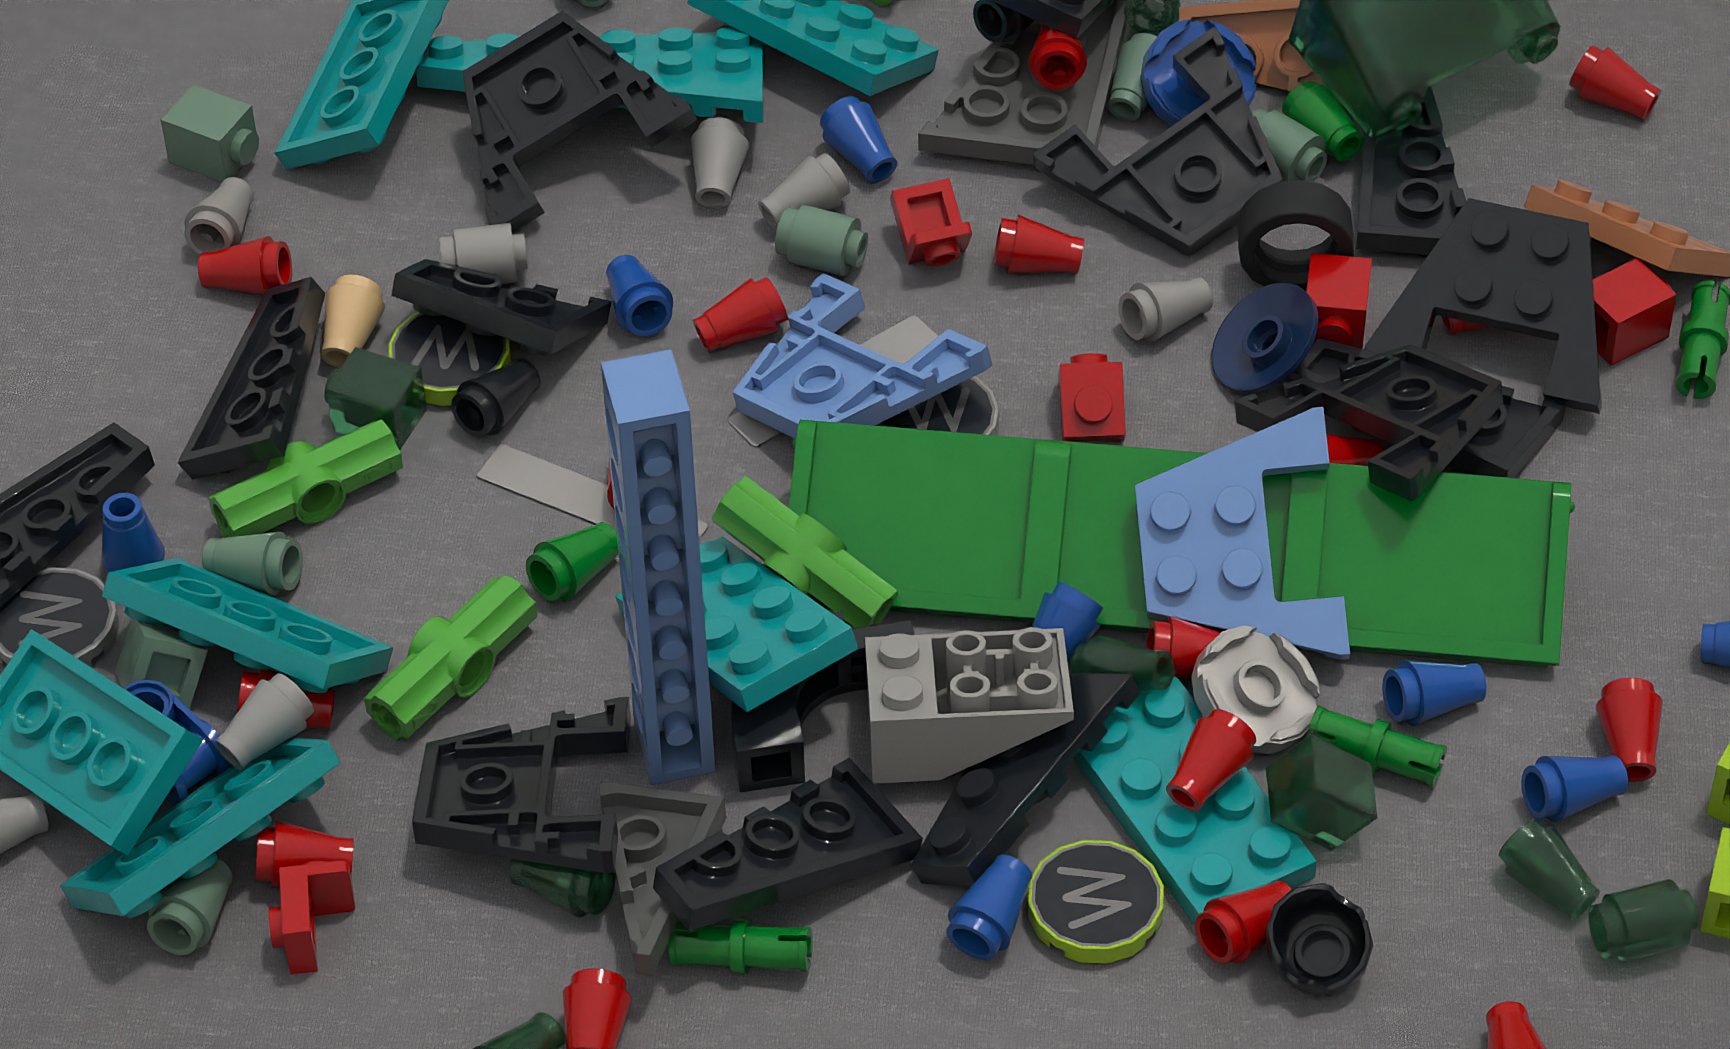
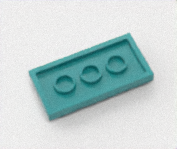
M351 0L274 152L287 170L311 163L314 165L323 164L331 158L357 151L359 153H366L383 142L398 105L405 98L408 84L417 66L424 58V51L435 29L442 21V14L449 0Z
M688 0L687 2L688 5L869 96L933 71L939 49L919 40V35L913 30L899 26H890L874 18V14L870 9L857 4H846L840 0Z
M723 536L717 540L699 544L709 684L746 712L858 649L851 626ZM621 592L615 595V598L618 603L621 615L624 618L623 598Z
M179 558L108 572L102 595L104 598L125 606L124 613L135 620L147 623L164 622L180 629L178 635L185 641L201 646L219 645L235 652L233 658L238 663L256 669L273 668L290 675L289 679L300 689L309 692L324 693L330 687L344 683L356 684L362 678L386 672L394 648Z
M31 629L0 675V770L108 845L128 856L203 740Z
M1176 676L1140 691L1141 694L1128 709L1116 707L1103 722L1108 733L1092 752L1081 748L1073 757L1141 853L1154 865L1160 879L1194 925L1197 916L1204 911L1206 903L1212 899L1271 884L1274 881H1282L1290 888H1293L1315 878L1316 859L1246 767L1242 768L1207 799L1197 812L1181 807L1167 794L1166 786L1175 774L1195 723L1199 718L1203 717L1195 700Z
M290 738L251 761L242 771L231 766L149 822L128 856L112 848L59 886L73 908L117 916L126 915L127 918L141 915L162 900L163 895L160 890L181 876L182 879H188L211 867L218 859L215 851L234 838L237 841L245 840L266 828L272 821L269 813L288 800L290 803L299 802L320 790L325 784L322 776L341 762L328 740Z

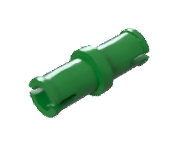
M1711 280L1699 282L1692 288L1689 320L1681 327L1678 342L1683 354L1680 372L1677 375L1676 387L1680 393L1687 396L1690 390L1691 379L1696 378L1693 394L1695 399L1707 398L1716 391L1719 358L1727 351L1729 333L1725 328V322L1730 304V289L1720 283L1716 302H1713L1711 299L1715 281Z
M1318 706L1315 710L1309 729L1314 731L1313 733L1309 732L1306 737V747H1315L1361 762L1362 770L1376 773L1380 768L1427 783L1431 787H1435L1444 764L1439 762L1441 759H1445L1447 753L1446 745H1437L1391 730L1390 722L1377 719L1374 724L1327 710L1323 706Z
M735 918L732 925L709 924L690 931L678 921L673 931L675 935L671 936L668 945L669 961L671 965L675 966L680 964L730 966L731 972L735 974H747L750 967L798 969L808 972L811 967V961L807 957H812L813 935L811 927L752 926L750 919Z

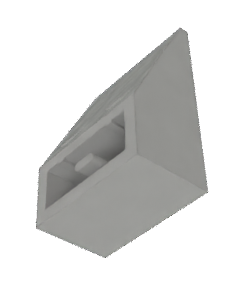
M1030 627L1011 631L974 632L964 630L946 634L908 635L898 633L889 636L865 637L867 707L873 784L942 780L1074 720L1063 628L1041 629Z

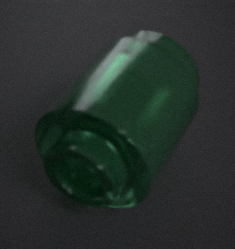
M1664 879L1604 895L1602 903L1590 906L1588 921L1591 936L1599 954L1604 959L1617 957L1622 962L1687 946L1691 940V930L1698 927V913L1690 892L1686 889L1680 890L1673 880Z

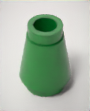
M1313 81L1304 82L1295 87L1286 97L1282 113L1325 139L1326 153L1334 156L1338 161H1347L1360 151L1364 137L1358 131L1356 125L1329 86L1318 85Z
M600 522L594 526L538 543L534 548L533 554L527 558L525 565L527 577L532 587L541 597L548 601H555L559 598L563 600L573 598L615 557L619 556L617 533L609 524Z

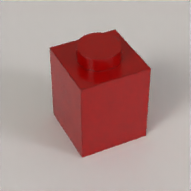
M1311 253L1306 292L1314 300L1318 311V328L1314 342L1318 338H1323L1363 349L1372 258Z
M1639 258L1593 279L1598 354L1611 366L1669 337L1677 294L1664 278L1657 276Z

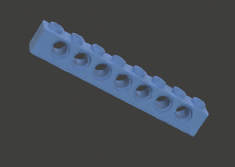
M672 349L601 362L634 726L650 785L715 772L691 418Z

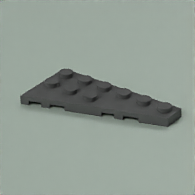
M1115 0L1079 36L1087 57V67L1082 77L1067 89L1053 90L1046 88L1038 82L1030 71L1029 56L1041 30L1040 22L1034 21L1012 42H992L975 62L973 75L961 90L954 89L944 101V111L934 123L928 121L918 133V151L1034 165L1033 153L1075 124L1098 149L1119 49L1123 43L1133 0Z

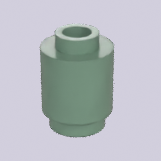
M1257 109L1252 113L1253 117L1256 116L1283 181L1305 180L1314 182L1324 170L1327 162L1325 139L1278 110L1268 112L1265 109Z
M802 205L799 209L787 207L780 218L775 236L776 253L787 256L789 263L840 276H846L852 266L857 268L861 266L868 247V233L861 231V221L859 218L807 205Z

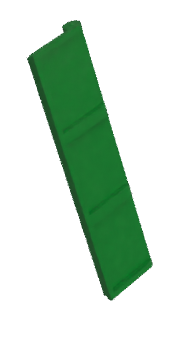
M800 419L797 437L792 441L795 455L789 509L798 516L805 513L825 526L848 548L846 550L847 553L898 591L899 596L893 603L890 611L1033 623L1044 593L1048 592L1051 594L1060 581L1085 594L1104 608L1096 620L1101 625L1099 629L1148 633L1153 620L1166 621L1147 617L1135 485L1207 453ZM1329 463L1328 470L1266 475L1262 478L1275 599L1278 602L1344 596L1350 651L1548 668V665L1559 666L1570 513L1575 510V504L1571 501V483L1441 472L1418 498L1410 501L1370 483L1368 466Z

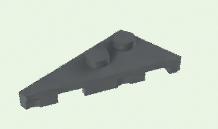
M602 781L599 786L602 813L616 814L618 845L615 875L636 974L653 976L679 921L653 889L656 867L721 831L727 818L724 797Z

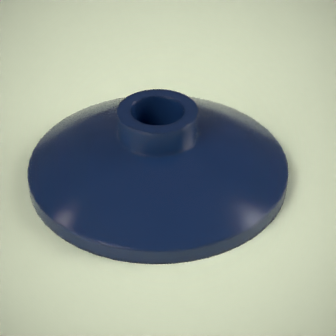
M1274 283L1261 287L1243 298L1226 316L1213 343L1212 366L1217 378L1232 391L1251 394L1267 390L1292 374L1307 356L1316 337L1318 311L1312 297L1297 285Z

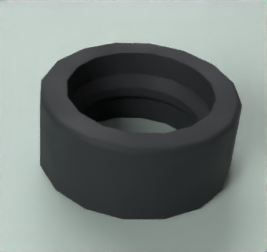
M1293 180L1277 182L1260 189L1244 203L1237 220L1238 250L1241 267L1252 281L1263 287L1274 283H1291L1307 291L1311 253L1354 256L1350 207L1339 193L1320 183ZM1300 223L1317 226L1330 234L1322 243L1301 250L1275 248L1261 240L1265 234L1283 225Z

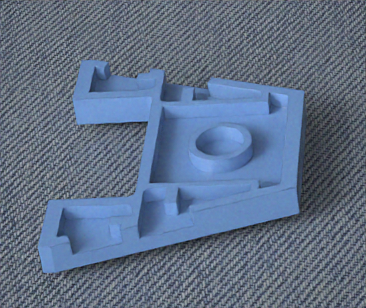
M822 273L810 286L813 297L808 304L799 311L793 309L788 316L790 328L778 344H767L732 394L739 412L792 438H796L800 419L877 425L988 370L993 364L987 345L950 329H947L906 363H898L835 334L837 330L863 311L865 305L860 289Z
M1323 407L1309 409L1135 485L1147 617L1166 621L1169 616L1219 632L1239 626L1258 627L1254 632L1263 633L1269 638L1274 632L1289 640L1296 648L1325 654L1324 657L1337 660L1350 658L1344 596L1278 602L1274 597L1262 478L1266 475L1329 469Z

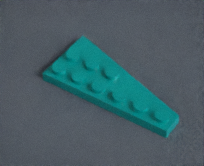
M732 26L722 27L716 32L693 33L689 29L676 27L662 30L659 34L635 35L632 31L617 29L607 31L598 36L614 48L621 58L639 71L644 70L652 76L655 83L674 97L678 95L686 101L695 116L713 118L717 114V108L743 110L744 121L764 123L763 42ZM501 33L492 35L486 40L463 41L460 37L452 35L434 37L429 41L424 51V58L416 68L417 87L466 92L462 71L519 36ZM618 105L617 107H615L627 109L624 105Z

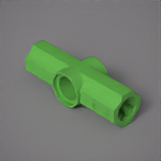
M382 419L379 421L375 420L316 448L307 441L287 444L285 455L270 459L266 471L208 497L210 510L223 537L261 534L296 517L305 524L319 523L333 516L341 508L347 493L403 468L402 455L391 430Z
M746 475L729 488L719 501L718 507L711 517L714 524L764 561L762 565L808 597L813 598L829 612L842 610L844 622L851 626L852 629L881 623L899 596L895 588L847 553L846 550L848 548L825 526L805 513L798 516L777 497L760 487L756 481H752Z
M505 574L501 578L494 577L448 620L441 616L430 618L419 628L409 646L408 657L364 697L366 712L374 719L379 729L396 741L401 737L408 739L455 694L466 698L481 689L492 673L495 656L538 617L536 602L528 595L520 582Z

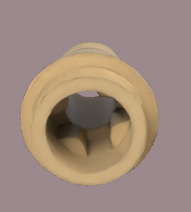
M343 275L336 280L335 285L329 287L326 291L324 343L320 355L323 361L333 367L348 369L356 365L360 351L385 310V304L382 300V289L371 279L359 275Z

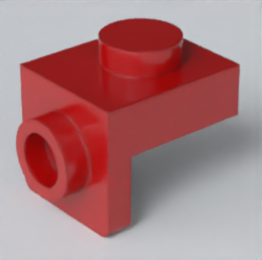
M950 178L892 190L890 202L908 265L925 261L927 266H941L960 258L961 253L967 249L972 236V230L969 222L962 223Z
M1087 353L1072 356L1070 358L1071 364H1060L1057 379L1058 389H1060L1062 441L1124 440L1126 429L1122 362H1108L1107 355Z
M343 860L332 862L311 861L303 865L279 867L281 906L269 907V927L273 949L285 947L290 975L318 972L315 916L347 913L355 910V896L349 863Z

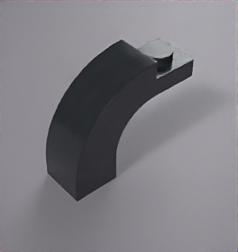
M842 610L831 612L844 621ZM911 620L889 624L877 623L867 627L852 629L858 646L856 651L748 712L732 701L733 754L740 793L805 783L804 742L801 732L804 720L818 705L834 696L852 691L866 690L865 637L889 636L898 633L915 635Z

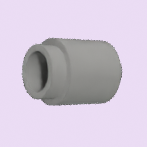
M510 223L453 229L454 235L439 237L442 263L495 274L501 279L502 284L517 283L516 270L528 269L524 233L512 235Z

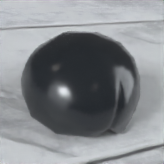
M1320 883L1294 887L1274 904L1266 927L1267 955L1274 970L1286 983L1303 993L1318 997L1322 994L1332 996L1345 992L1366 972L1373 950V940L1368 921L1365 919L1363 909L1340 895L1332 885Z

